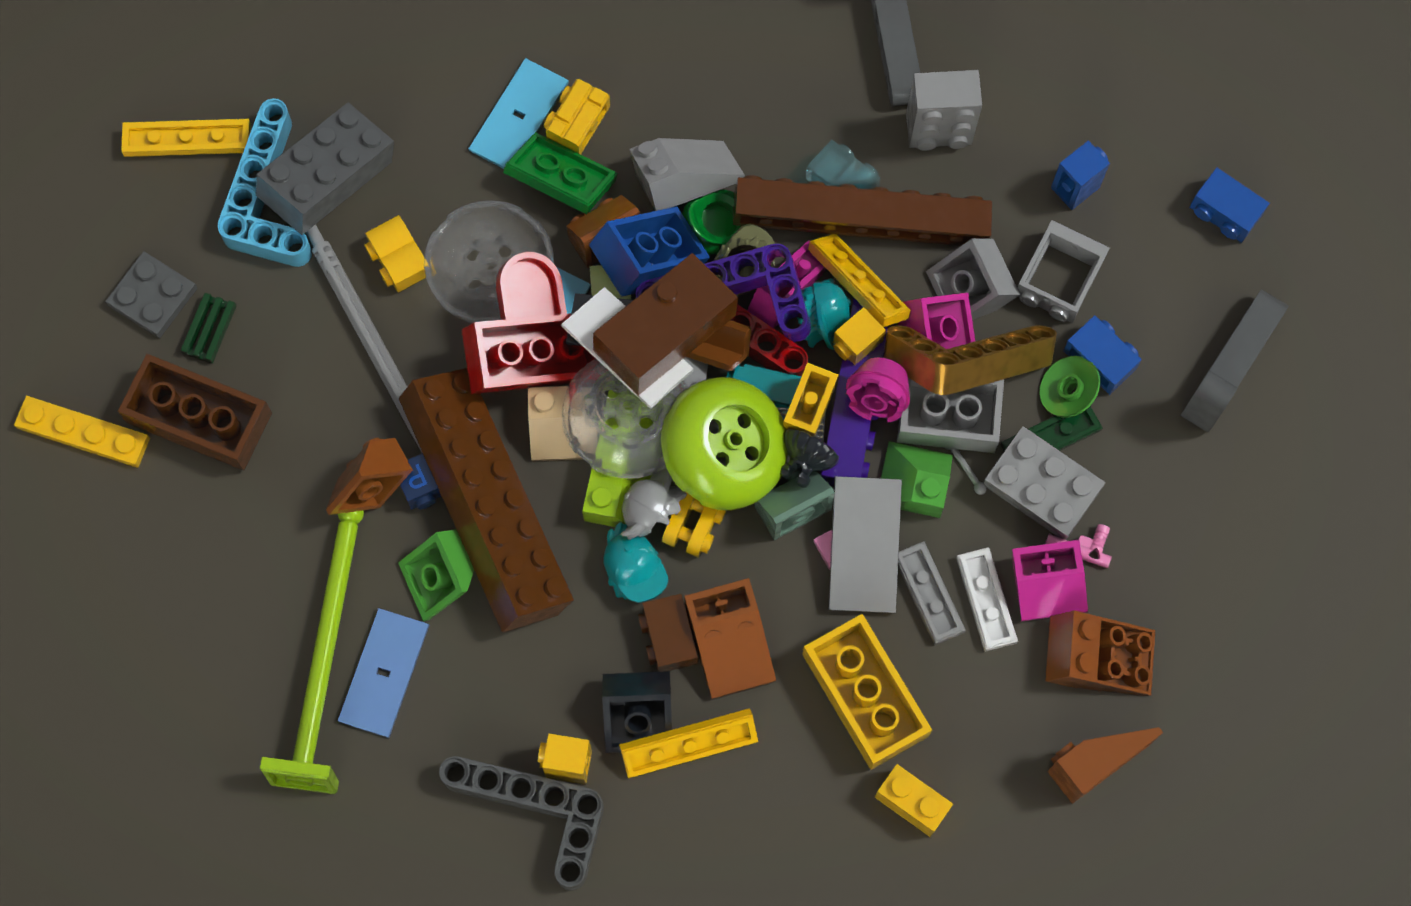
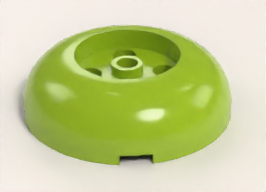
M717 377L695 383L675 398L676 401L669 413L665 415L663 421L661 448L667 470L673 481L683 492L690 494L705 507L717 510H736L758 502L776 486L781 478L780 470L786 465L788 458L784 442L786 428L783 426L784 420L778 408L765 393L745 381L729 377ZM739 416H741L745 422L743 428L738 424ZM712 420L719 426V430L715 434L709 431ZM746 450L752 456V461L746 457ZM716 456L726 457V465L721 464Z

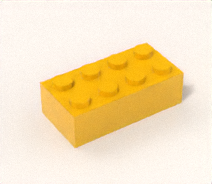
M863 614L804 646L803 657L870 770L929 737L932 728Z

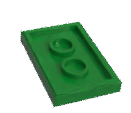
M536 132L505 164L503 172L585 214L590 212L616 182L618 174Z

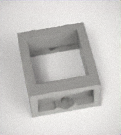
M1051 220L1018 284L1017 289L1020 295L1017 297L1027 306H1038L1048 311L1050 316L1056 320H1067L1073 323L1110 248ZM1049 246L1092 266L1072 305L1030 285Z

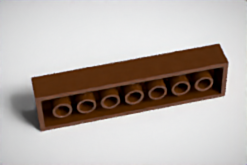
M464 368L412 380L399 397V401L501 631H509L558 616L574 599L481 394H471L468 369Z

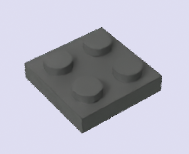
M143 251L105 302L109 307L160 339L198 288L195 283Z

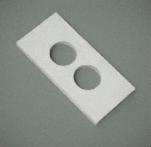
M604 287L562 323V328L651 409L691 374L693 367L682 359L638 396L593 351V333L626 307Z

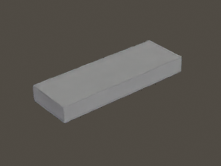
M923 541L899 551L898 568L934 646L965 633V627L925 542Z

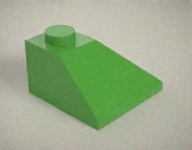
M889 441L881 479L902 480L900 510L936 518L941 517L950 479L953 455Z
M457 529L436 532L398 562L423 622L429 621L466 593L474 572L473 565Z

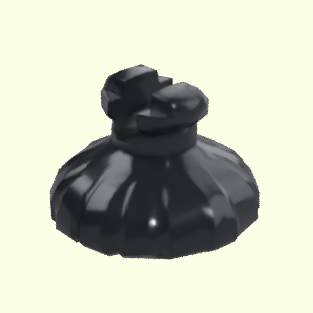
M789 428L785 431L784 442L790 460L780 470L782 478L788 480L791 478L793 471L800 470L801 473L799 474L797 484L805 488L810 483L811 479L809 476L812 471H827L839 462L838 454L820 439L797 429Z

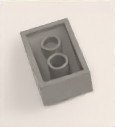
M657 138L629 149L636 177L655 211L672 208L737 183L738 177H745L724 141Z

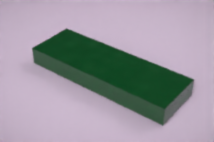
M1090 406L1079 415L1069 418L1053 416L1028 430L1061 451L1100 432L1103 427ZM1016 435L1001 442L1000 445L1004 452Z

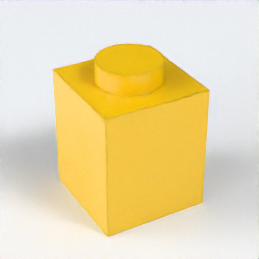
M863 307L834 332V350L843 360L849 359L856 365L884 341L886 330Z

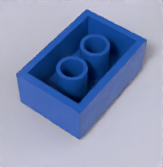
M677 206L607 221L589 244L621 297L635 294L637 287L641 283L664 276L692 253L703 264L710 258Z

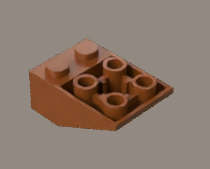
M749 578L684 596L685 609L711 699L776 682L759 609Z
M1075 610L1050 616L1045 681L1072 688L1151 696L1155 630Z

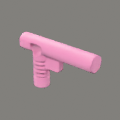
M1098 524L1094 539L1083 535L1079 537L1082 560L1106 569L1112 557L1102 553L1110 531L1108 526ZM1048 534L1045 544L1066 542L1067 540ZM1092 551H1096L1098 559L1091 558L1089 554Z

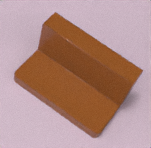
M730 320L686 357L732 371L749 356L752 327Z

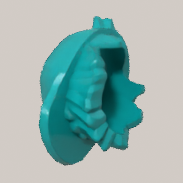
M832 278L822 282H814L813 286L802 289L811 322L810 334L804 340L807 341L808 346L811 348L824 339L828 349L834 350V332L850 319L849 306L852 305L850 298L847 299L843 289L834 284L835 281ZM796 317L798 319L799 325H801L803 319Z
M620 522L614 530L610 529L607 534V546L604 552L603 564L609 577L608 584L613 586L616 597H623L624 600L629 599L636 603H642L655 599L666 589L668 584V575L661 563V559L658 557L659 553L644 536H637L631 540L627 536H622L621 533L627 529V525Z

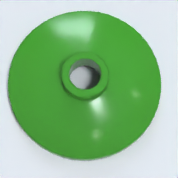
M1068 356L1055 362L1045 373L1040 385V399L1045 409L1061 418L1073 417L1088 409L1099 392L1100 375L1098 369L1092 362L1081 356Z

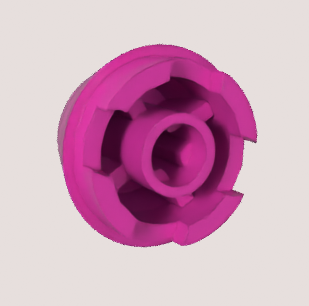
M880 357L868 359L847 380L846 394H848L851 400L849 407L856 414L871 421L872 416L887 418V422H893L899 419L903 411L909 406L908 374L901 365L890 359Z

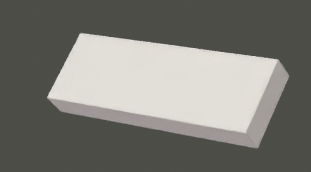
M989 547L957 555V563L984 651L1017 644L1018 639Z

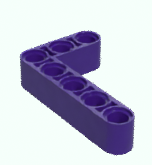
M779 243L770 244L704 264L715 275L723 276L722 282L735 295L768 285L777 320L784 336L791 341L797 342L806 339L810 334L811 322L795 263L786 246ZM775 258H786L783 266L779 268L770 266ZM746 266L755 268L750 276H739L742 268ZM663 276L641 283L637 287L636 298ZM785 287L795 289L794 293L788 298H780L778 296L779 292ZM794 317L803 319L802 324L798 328H787V323L790 319Z

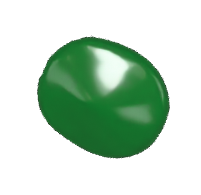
M720 189L691 200L682 210V215L708 255H716L720 247L726 244L741 227L732 225L734 192L730 190Z

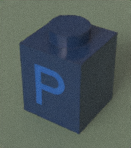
M422 453L408 459L413 471L400 484L411 510L417 507L419 510L426 509L434 505L436 499L442 497Z

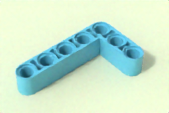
M272 98L263 102L259 108L217 227L225 245L232 250L300 267L308 263L312 257V249L306 235H301L293 227L259 219L264 202L256 196V178H249L250 173L256 170L261 171L283 153L292 128V120L283 101ZM274 115H282L277 121H269ZM263 143H272L268 149H259ZM252 199L251 203L247 206H238L242 200ZM232 228H242L238 234L228 235ZM266 235L272 236L269 242L264 244L258 243L261 237ZM298 243L303 245L301 249L296 252L288 251L290 246H292L293 244Z

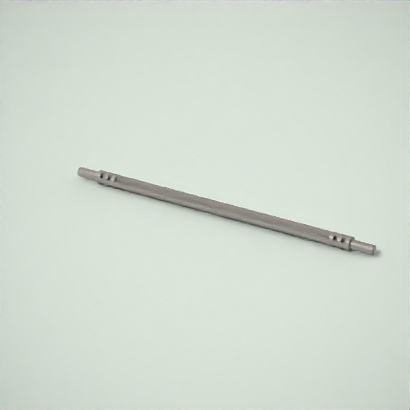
M315 224L306 232L313 245L312 252L422 453L399 401V397L407 388V385L330 243L324 241Z

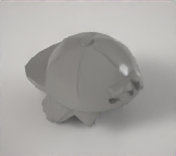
M666 466L658 469L649 480L635 482L625 494L622 513L627 529L621 535L627 536L629 540L651 533V529L656 522L669 525L668 516L672 514L677 515L681 511L678 502L684 499L687 493L683 492L679 487L670 486L672 477Z

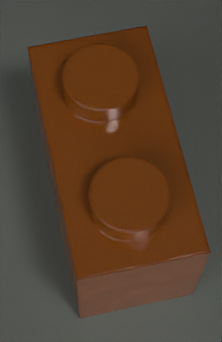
M682 593L642 603L644 613L638 614L642 634L649 632L651 645L646 646L650 666L656 664L658 672H664L698 664V657Z

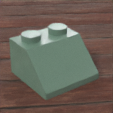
M801 471L794 472L791 478L787 480L788 482L777 488L775 486L764 498L755 503V508L774 541L831 511L835 492L817 471L811 472L809 476L811 479L810 483L805 488L797 484Z

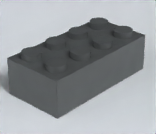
M348 102L256 174V196L298 233L303 235L392 163L394 140Z

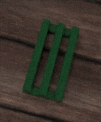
M204 293L182 345L181 352L213 364L237 307L235 302L230 300L227 302L223 298H215L211 294ZM210 305H213L194 350L192 348L202 327L204 319L207 315ZM223 308L225 309L207 354L203 353L218 313Z

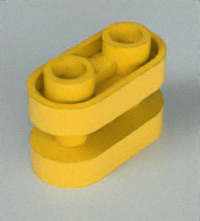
M687 493V496L678 502L681 511L677 515H671L669 525H667L661 542L675 547L678 540L681 539L688 542L686 553L699 557L701 552L708 553L714 540V535L710 534L714 523L721 524L727 510L705 507L700 504V501ZM692 510L701 513L694 530L684 527Z

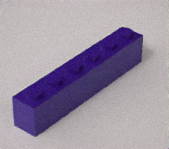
M855 298L850 318L863 308ZM895 324L883 327L886 330L884 341L856 365L849 359L846 361L842 359L827 445L838 454L839 462L830 470L821 471V477L830 486L834 487L835 476L868 477L870 463L864 462L866 450L872 451L876 432L869 431L870 420L859 416L849 407L851 400L848 394H846V383L849 377L866 360L884 357L887 329L895 326ZM872 416V420L878 421V417Z

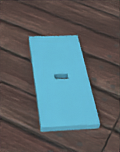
M525 58L468 148L469 151L504 169L505 164L535 132H539L563 90L568 85L569 80ZM517 112L523 115L524 118L521 119L513 114Z

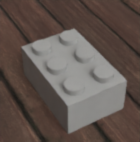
M979 70L914 73L906 111L909 148L927 151L939 146L960 149L967 145H972L982 109Z
M909 379L910 403L899 418L897 443L995 453L1000 437L1004 379L949 395L932 393Z
M1022 426L984 481V485L989 490L1064 540H1067L1106 483L1024 426Z

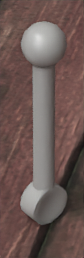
M945 448L951 450L974 484L975 493L979 495L984 494L987 487L978 480L959 450Z

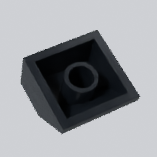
M670 671L603 674L602 699L605 753L621 752L619 744L672 730Z

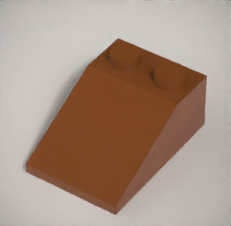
M1159 727L1083 740L1077 746L1070 742L1051 759L1053 766L1047 772L1070 802L1074 804L1150 746L1163 734V731Z

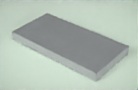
M834 477L835 494L832 518L829 610L896 613L902 480Z

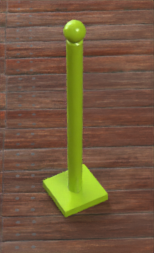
M364 510L338 514L341 522L338 523L293 759L290 761L262 757L260 770L271 786L335 794L338 791L339 780L331 766L313 764L358 531L357 524L363 519Z

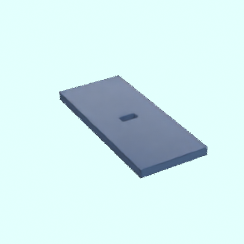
M378 608L338 718L339 723L386 738L390 737L429 624ZM378 670L389 671V677L377 674Z

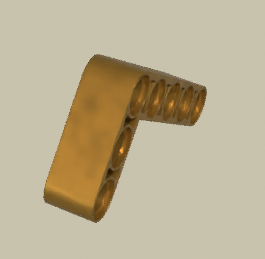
M897 325L887 329L883 358L890 359L901 365L907 372L909 379L928 391L939 395H949L1050 366L1053 360L1057 333L1050 327L1035 325L945 349L914 329Z

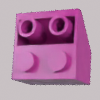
M1079 540L1012 549V563L1021 622L1050 618L1052 615L1073 610L1088 613L1085 572Z

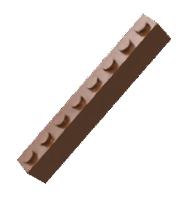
M747 175L737 179L734 191L732 225L744 226L753 224L761 228L962 246L971 239L991 238L992 201L983 200L979 196L957 198L952 197L948 193L925 195L920 194L916 190L892 192L884 187L860 189L852 184L827 186L820 181H811L806 184L795 183L788 178H779L773 181L762 180L761 177L756 175Z

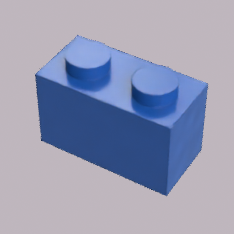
M1088 140L1060 162L1051 189L1071 210L1100 188L1110 165L1107 155L1100 147H1094Z
M1216 168L1195 195L1189 208L1194 210L1195 215L1201 220L1210 221L1219 227L1226 237L1233 240L1236 239L1242 243L1263 216L1270 203L1219 168Z
M1095 315L1067 341L1063 350L1068 356H1081L1092 362L1098 369L1100 386L1109 395L1138 368L1142 360L1132 344L1124 343L1115 335L1114 328L1107 321L1100 320Z

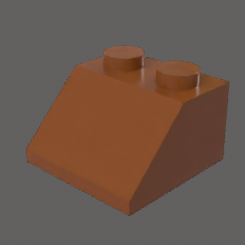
M623 195L615 199L608 198L602 201L597 209L588 214L582 213L575 216L570 221V224L566 225L568 238L587 268L599 262L589 244L607 221L640 214L638 208Z
M373 438L363 445L362 451L347 464L346 470L337 479L326 510L329 515L381 508L413 471L396 438Z

